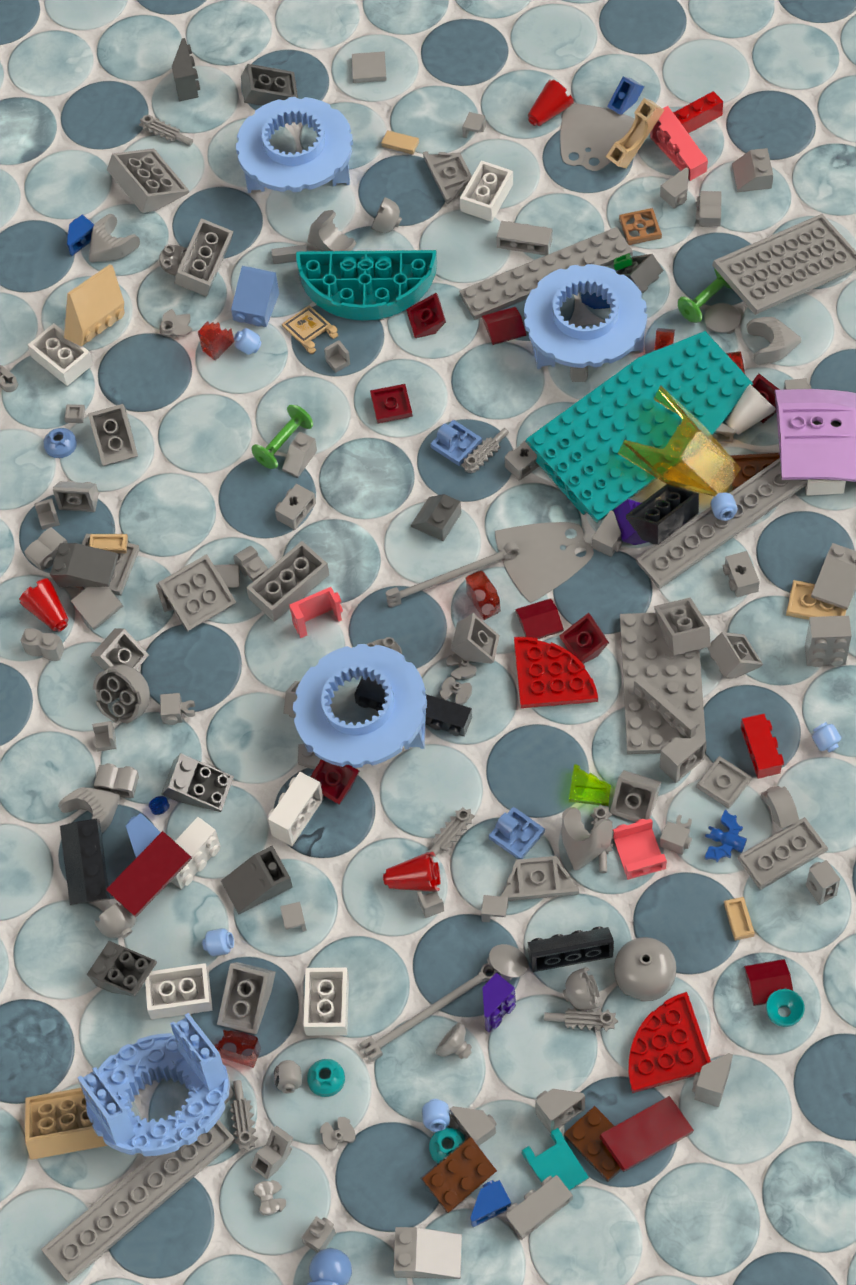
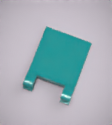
M556 1128L550 1132L552 1140L556 1143L554 1146L538 1156H535L531 1147L527 1146L522 1150L521 1154L541 1183L547 1177L551 1176L553 1178L557 1175L570 1191L589 1179V1176L568 1146L559 1128Z

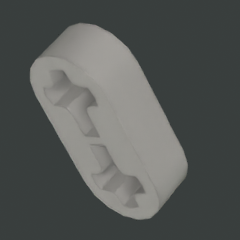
M0 365V388L6 392L15 391L18 387L16 377Z

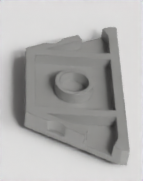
M427 151L423 152V158L446 204H449L465 190L472 175L461 153L439 152L438 155L428 154Z
M557 856L517 859L501 897H508V901L578 895L579 888L575 886L569 873L562 867Z

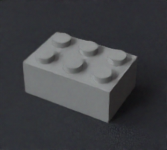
M849 616L809 618L805 641L807 666L846 665L852 637Z

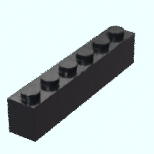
M362 676L354 693L355 703L363 708L369 707L376 711L383 710L382 704L386 703L384 700L386 697L385 689L382 688L381 684H377L376 679L371 681L370 677L364 680ZM426 694L425 725L430 726L434 730H444L451 735L465 737L472 719V708Z

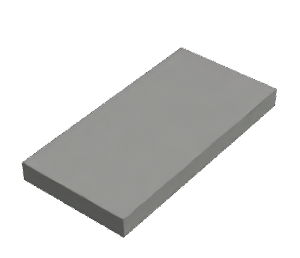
M805 817L800 819V822L788 826L738 855L737 859L760 890L828 851V847Z

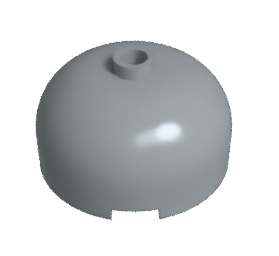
M115 665L100 672L94 680L93 690L96 691L98 699L96 704L102 714L113 722L117 723L120 720L128 724L139 718L146 711L150 701L149 686L143 675L133 667ZM119 698L120 700L112 706V710L116 715L114 716L108 709V703ZM135 710L132 716L121 718L124 715Z
M650 937L633 939L627 942L616 956L614 963L615 981L620 990L626 995L641 999V1001L657 1000L670 991L675 981L677 968L675 957L672 951L657 939Z

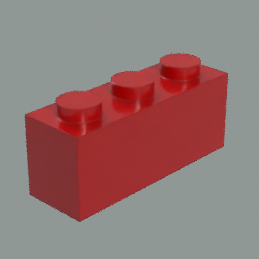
M712 91L673 113L689 134L722 116L723 100Z
M765 713L742 718L740 728L757 779L781 774L784 760L782 754H778L776 749L778 748V742L776 737H772L770 720L766 719Z

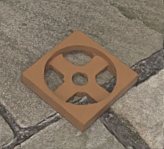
M653 208L619 215L628 245L662 238ZM642 217L649 218L650 220L646 221ZM634 218V223L626 225L630 219ZM638 224L644 225L642 228L637 227ZM655 226V231L647 234L646 229ZM636 230L640 236L632 237L629 235V231Z

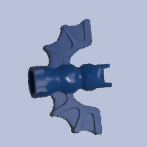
M724 810L720 822L729 830L727 832L711 826L708 827L711 832L710 834H705V837L721 842L722 846L708 847L705 860L713 859L718 862L723 857L731 858V851L733 849L740 853L743 852L747 838L738 835L743 830V827L738 825L736 815L733 816L727 810Z

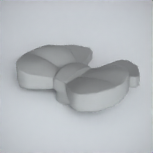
M457 654L449 655L447 658V666L459 665V668L451 672V676L454 679H469L476 675L477 669L469 661H464Z
M448 677L442 684L440 696L442 699L448 700L452 693L456 694L455 703L463 705L472 694V686L470 683L460 684L453 677Z
M346 1117L338 1118L339 1130L334 1131L328 1122L322 1125L320 1133L323 1134V1143L328 1150H335L338 1143L343 1141L347 1143L355 1141V1130L350 1124V1120Z
M263 1181L254 1187L253 1193L261 1201L259 1212L262 1215L269 1216L275 1214L278 1210L282 1212L286 1206L285 1199H273V1194L282 1188L277 1181Z

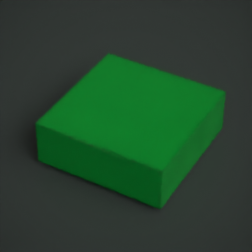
M630 253L613 260V266L616 271L632 265Z

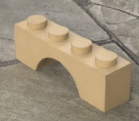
M643 98L634 112L635 119L632 127L621 140L614 143L606 158L618 167L627 169L664 112V109L653 101Z

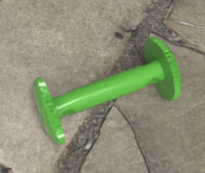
M716 269L714 271L717 278L693 300L685 296L678 299V309L688 321L693 323L700 322L703 316L700 307L723 286L732 289Z
M289 405L287 407V413L291 417L290 421L266 448L257 444L252 446L253 456L264 467L269 469L277 468L278 462L273 455L299 426L306 429L313 427L311 416L300 406Z

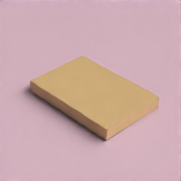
M793 580L786 616L807 620L810 617L845 616V609L811 598L815 584Z

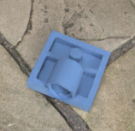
M452 420L449 425L443 424L439 428L437 437L430 446L433 450L460 466L464 459L468 457V454H471L477 448V445L482 443V438L460 423Z
M513 807L508 813H504L498 819L495 829L489 834V839L515 858L523 859L545 833V828Z

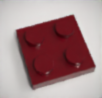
M406 384L370 390L377 424L413 417Z

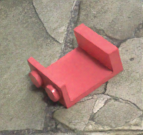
M331 587L289 605L292 622L300 638L307 636L305 622L332 610L338 622L342 620L341 613L343 609L340 604L342 601L338 592L334 593Z
M640 819L633 824H622L613 829V840L627 880L666 869L667 860L665 855L660 852L652 830V819Z

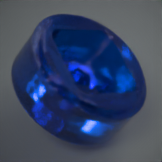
M157 796L149 803V808L154 815L163 814L170 807L165 796Z

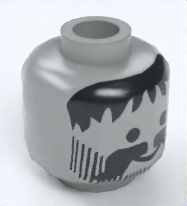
M291 1060L280 1062L274 1069L275 1087L283 1093H293L302 1084L300 1066Z

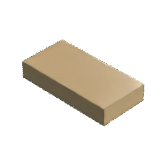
M387 130L381 145L385 148L414 154L419 144V138Z
M90 534V547L115 553H127V534Z
M744 897L724 901L734 941L754 937L755 933Z

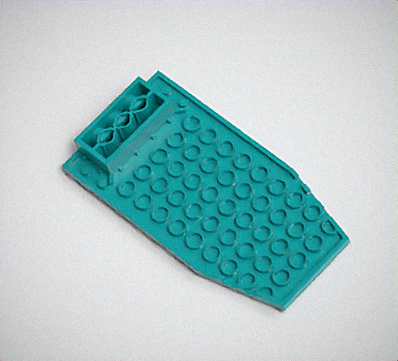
M703 331L638 357L526 438L525 442L537 454L536 462L580 513L582 515L588 513L598 523L607 516L609 511H613L624 501L631 499L709 441L715 431L733 411L745 389L750 384L753 385V382L706 331Z

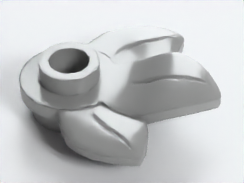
M170 309L163 315V321L159 327L160 333L164 336L188 335L192 332V328L188 326L190 314L176 315Z

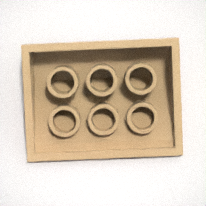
M109 264L67 293L65 339L83 346L123 318L125 313L124 299L113 265Z
M81 1088L25 1098V1143L30 1160L108 1146L104 1142L103 1137L95 1133L92 1126L93 1123H90L86 1109V1100Z

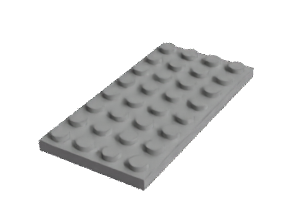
M820 214L713 261L712 266L756 315L856 270V251L826 217Z
M656 613L620 614L627 754L661 753V747L666 742H671L674 738H688L686 735L679 733L674 724L668 723L658 710H653L644 698H640L635 694L634 680L639 676L697 725L696 734L692 738L706 740L700 651L694 650L684 654L673 655L667 645Z

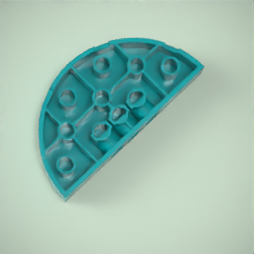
M436 250L296 251L299 279L310 299L325 311L352 320H377L403 312L425 295L432 285L437 271Z

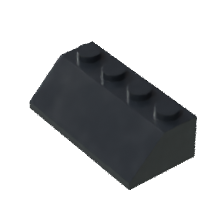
M666 484L626 515V519L642 540L659 545L699 513V493Z
M96 818L61 825L60 832L70 905L110 900V894L106 891L109 886L100 820Z
M601 926L594 927L590 931L583 932L582 930H577L568 935L556 934L551 938H535L528 942L532 972L612 958L614 952V940L609 927L603 928Z

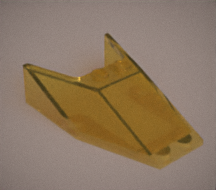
M660 386L654 400L681 416V424L663 449L624 440L618 454L666 484L710 496L725 493L741 468L707 428L663 386Z

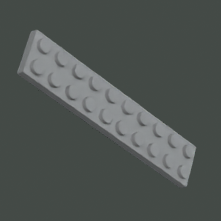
M615 227L459 290V295L474 320H477L483 315L494 313L526 300L531 290L537 288V283L541 279L558 269H568L572 265L585 266L587 264L607 267L612 265L613 260L628 253L633 256V251L619 229Z
M779 458L730 492L738 508L737 513L732 519L728 521L717 519L712 508L709 507L676 530L659 545H655L636 559V563L654 584L661 589L805 487L807 481L805 479L782 480Z
M218 1120L207 1133L199 1135L194 1143L183 1145L175 1152L151 1156L41 1249L64 1279L70 1283L229 1148L236 1139Z

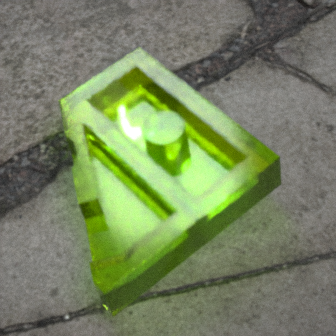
M574 764L569 802L609 807L611 785L599 780L592 773L588 774L580 769L579 765Z

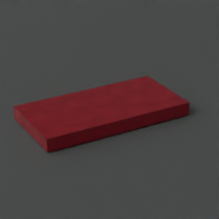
M162 831L115 879L106 891L136 918L190 862L192 857Z
M668 1096L600 1134V1139L622 1171L625 1172L689 1136L694 1130L671 1097Z

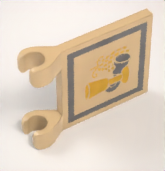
M310 305L282 323V327L298 340L309 354L316 352L314 348L315 343L311 340L324 331L332 339L339 336L337 328L327 322Z

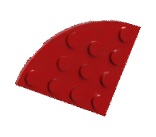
M514 637L521 708L598 702L594 680L590 677L584 664L571 652L555 643L539 641L538 638Z
M687 992L666 1000L664 1004L655 1011H652L639 1027L633 1039L629 1056L628 1074L632 1093L693 1077L696 1072H701L702 1066L711 1062Z

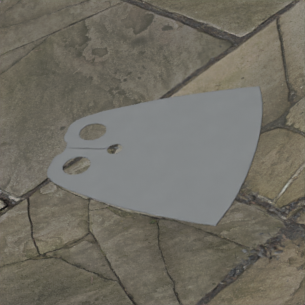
M573 104L563 111L560 144L563 161L572 166L582 165L592 171L601 170L611 162L606 158L608 152L615 142L621 140L628 133L635 118L625 114L620 115L613 110L601 107ZM591 148V151L586 152L585 149ZM576 152L579 154V159L572 161L568 156L570 153ZM591 158H598L600 162L598 165L592 166L589 164V160Z
M537 523L495 531L499 552L509 542L516 544L520 550V554L516 558L502 559L516 587L530 603L538 600L571 578L589 562L594 554L591 545L585 542L583 538L584 532L581 526L576 523ZM568 529H574L577 532V536L569 539L565 536V532ZM565 545L566 549L561 550L560 546ZM578 547L585 548L586 555L583 557L576 556L575 549Z

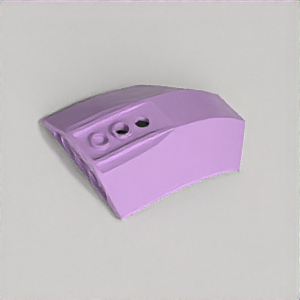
M821 389L775 390L782 480L827 479L856 482V393ZM814 421H819V422H821L822 424H821V425H815V424H813L812 422H814ZM832 421H839L841 426L833 427L830 423Z

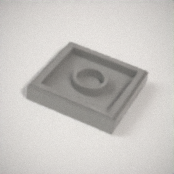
M385 51L352 54L353 83L387 81Z
M87 587L71 600L94 630L123 607L109 587Z
M719 756L697 783L696 788L729 809L750 783L752 777Z

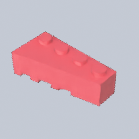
M669 106L662 108L664 112L651 130L650 138L680 171L686 167L689 169L688 179L691 181L707 172L708 159L698 148Z

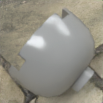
M384 197L371 229L381 233H388L394 227L398 228L402 220L399 217V206L394 201Z
M116 903L100 914V921H95V925L103 935L109 938H118L120 936L125 938L132 933L131 928L135 925L136 918L126 908Z
M587 967L572 972L565 983L566 989L563 990L564 998L567 1002L570 1001L573 1007L585 1011L600 1006V1002L596 1003V997H600L594 976L587 974L586 971H589Z

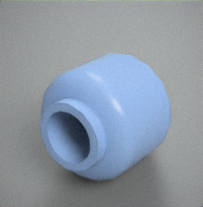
M248 328L237 331L234 336L235 347L248 355L256 353L261 346L260 336Z
M718 493L710 503L714 516L719 520L728 521L732 519L738 510L734 497L730 493Z
M825 722L813 729L812 739L820 751L827 750L830 753L839 747L838 743L841 741V736L833 724Z
M225 928L208 931L205 939L202 941L203 949L213 957L230 953L231 948L234 947L232 933L228 932Z
M432 1099L427 1102L422 1108L424 1126L433 1132L444 1130L450 1124L448 1104L439 1099Z

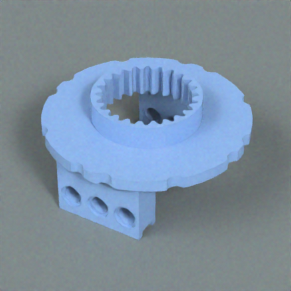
M289 97L286 100L278 99L255 110V114L249 116L240 127L237 134L236 152L239 164L245 173L248 193H251V190H261L264 192V187L280 192L286 190L301 192L303 189L311 190L320 187L331 180L333 186H336L337 183L350 185L349 160L352 154L351 146L353 145L351 128L344 115L339 110L332 109L330 104L308 97L303 99ZM293 122L296 125L301 122L303 126L308 124L309 128L313 127V131L317 132L318 137L316 142L313 143V147L309 146L308 151L302 150L301 154L298 151L295 155L291 152L286 155L285 151L279 153V149L274 150V146H271L269 141L271 134H275L274 130H279V126L285 127V124L292 125Z
M593 264L585 266L572 265L568 269H558L541 279L537 283V288L532 289L528 295L524 308V317L526 318L524 325L526 331L529 332L537 369L548 365L555 367V362L576 368H584L586 366H592L593 368L601 367L604 363L611 364L622 359L630 352H643L644 332L647 324V314L645 313L647 306L645 300L641 299L642 293L635 283L627 276L617 274L614 269ZM579 292L582 294L589 292L590 295L596 293L597 297L602 295L603 300L607 299V304H610L611 313L609 318L605 319V323L600 322L599 327L593 325L592 329L589 326H586L585 329H582V326L575 328V324L569 325V321H564V317L561 316L560 307H562V302H566V297L572 298V294L577 296Z
M358 644L353 648L346 646L330 652L319 659L318 664L315 667H311L303 676L295 693L297 700L293 702V711L296 714L294 723L307 751H313L320 759L341 767L351 765L353 768H361L365 764L377 765L399 754L403 746L405 749H409V747L425 749L426 689L416 667L411 662H406L405 657L401 653L381 645L369 647L367 644ZM360 676H363L364 680L370 677L371 681L376 679L377 684L382 685L386 694L384 698L386 703L382 704L383 710H378V717L373 715L372 721L366 719L364 724H361L359 721L356 726L352 722L347 725L344 720L340 722L338 717L335 718L333 712H331L330 704H332L331 698L335 696L333 691L339 690L338 685L344 686V681L351 682L353 677L356 680Z
M189 1013L185 1014V1018L175 1023L173 1021L170 1023L174 1036L172 1033L140 1038L135 1044H127L120 1048L117 1054L109 1056L98 1069L97 1067L93 1068V1072L85 1077H77L86 1100V1109L90 1123H93L92 1126L98 1136H102L104 1142L111 1148L129 1155L141 1153L143 1156L168 1154L179 1150L183 1145H190L197 1141L198 1136L207 1133L221 1117L225 1110L224 1101L229 1097L230 1091L227 1069L222 1063L218 1050ZM163 1078L166 1082L172 1078L173 1082L179 1080L181 1085L185 1084V1087L189 1089V1098L185 1100L187 1105L181 1106L182 1111H175L174 1117L168 1115L167 1120L160 1118L158 1122H155L154 1119L148 1122L146 1118L141 1120L140 1116L135 1117L134 1112L131 1111L133 1107L131 1102L135 1101L134 1095H139L138 1090H144L146 1084L151 1086L154 1080L159 1083Z

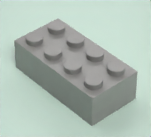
M201 218L178 268L174 284L207 297L231 243L234 231Z
M301 541L246 587L249 600L275 622L290 609V604L301 600L329 576L328 563Z

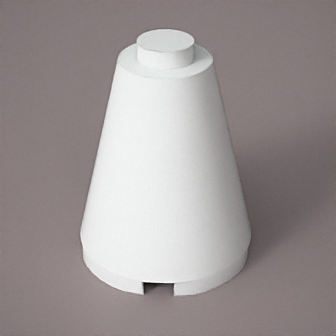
M750 384L734 407L726 424L734 429V434L740 435L772 414L776 408Z

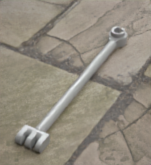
M509 542L505 544L504 549L499 553L401 591L397 587L387 590L388 606L392 608L402 604L401 598L501 559H514L520 554V550L516 544Z
M489 963L483 965L481 972L468 982L376 1042L370 1036L361 1042L359 1046L361 1049L366 1048L364 1050L366 1055L374 1052L368 1059L370 1062L375 1061L383 1055L380 1048L481 982L489 981L492 976L486 975L488 971H492L493 975L495 973L498 974V972Z

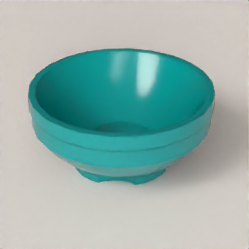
M780 989L769 996L766 1003V1011L773 1023L781 1027H790L796 1025L801 1020L805 1011V1005L798 993L789 989ZM781 1007H787L791 1014L788 1017H782L779 1015L778 1010Z
M332 1059L318 1060L308 1071V1086L318 1096H334L344 1086V1070L338 1062ZM323 1069H329L331 1076L328 1079H321L319 1072Z
M445 1128L434 1133L429 1143L432 1159L439 1163L466 1140L465 1136L454 1128ZM451 1138L454 1141V1146L451 1149L443 1148L441 1144L444 1139Z

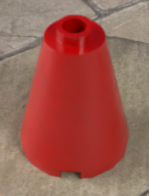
M551 79L548 80L528 113V121L533 126H541L574 104L572 96H567L565 93L567 89L556 80L551 81Z
M45 578L36 582L38 586L35 588L31 586L27 588L19 598L21 605L53 631L64 630L68 626L67 622L69 619L52 582Z
M433 851L426 852L386 869V873L383 874L384 884L388 885L389 889L439 891L440 888L437 887V885L441 884L439 865L432 858L436 857Z

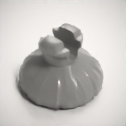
M461 1022L457 1023L444 1036L436 1049L437 1055L446 1057L455 1053L459 1055L460 1059L470 1056L472 1047L464 1041L466 1034L464 1024Z

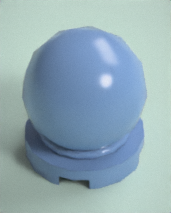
M334 1248L320 1250L311 1260L309 1276L312 1282L306 1285H347L352 1276V1266L348 1256L343 1251Z

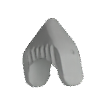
M333 210L324 211L311 224L307 239L308 243L323 251H351L355 247L356 241L343 235L335 227L333 219L336 213Z
M108 214L96 222L93 227L89 261L93 263L121 259L139 247V237L135 234L125 238L112 237L110 234L117 225V218L113 214Z
M775 317L755 318L747 323L749 334L764 337L771 343L767 348H763L754 354V361L757 365L777 362L786 357L801 343V337Z
M82 787L65 796L59 802L58 807L63 813L79 809L91 812L93 814L92 819L97 818L100 820L101 833H103L113 820L120 801V795L109 791Z
M570 807L562 814L561 835L574 870H580L609 847L612 838V823L607 819L599 820L593 827L591 834H589L581 822L580 811L575 807Z

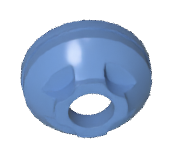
M66 428L53 429L44 438L45 451L54 458H64L71 455L77 446L75 435ZM58 434L64 436L60 441L53 440L54 436Z

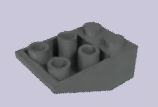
M182 38L172 64L179 102L198 98V90H200L199 81L195 80L198 79L197 70L193 68L195 66L194 58L190 56L192 54L190 44L187 45L185 38Z
M180 753L173 760L161 795L181 803L221 812L234 776Z
M273 845L254 854L221 880L238 914L293 888L291 878Z
M108 941L88 971L87 976L97 987L106 991L135 997L157 964V961Z

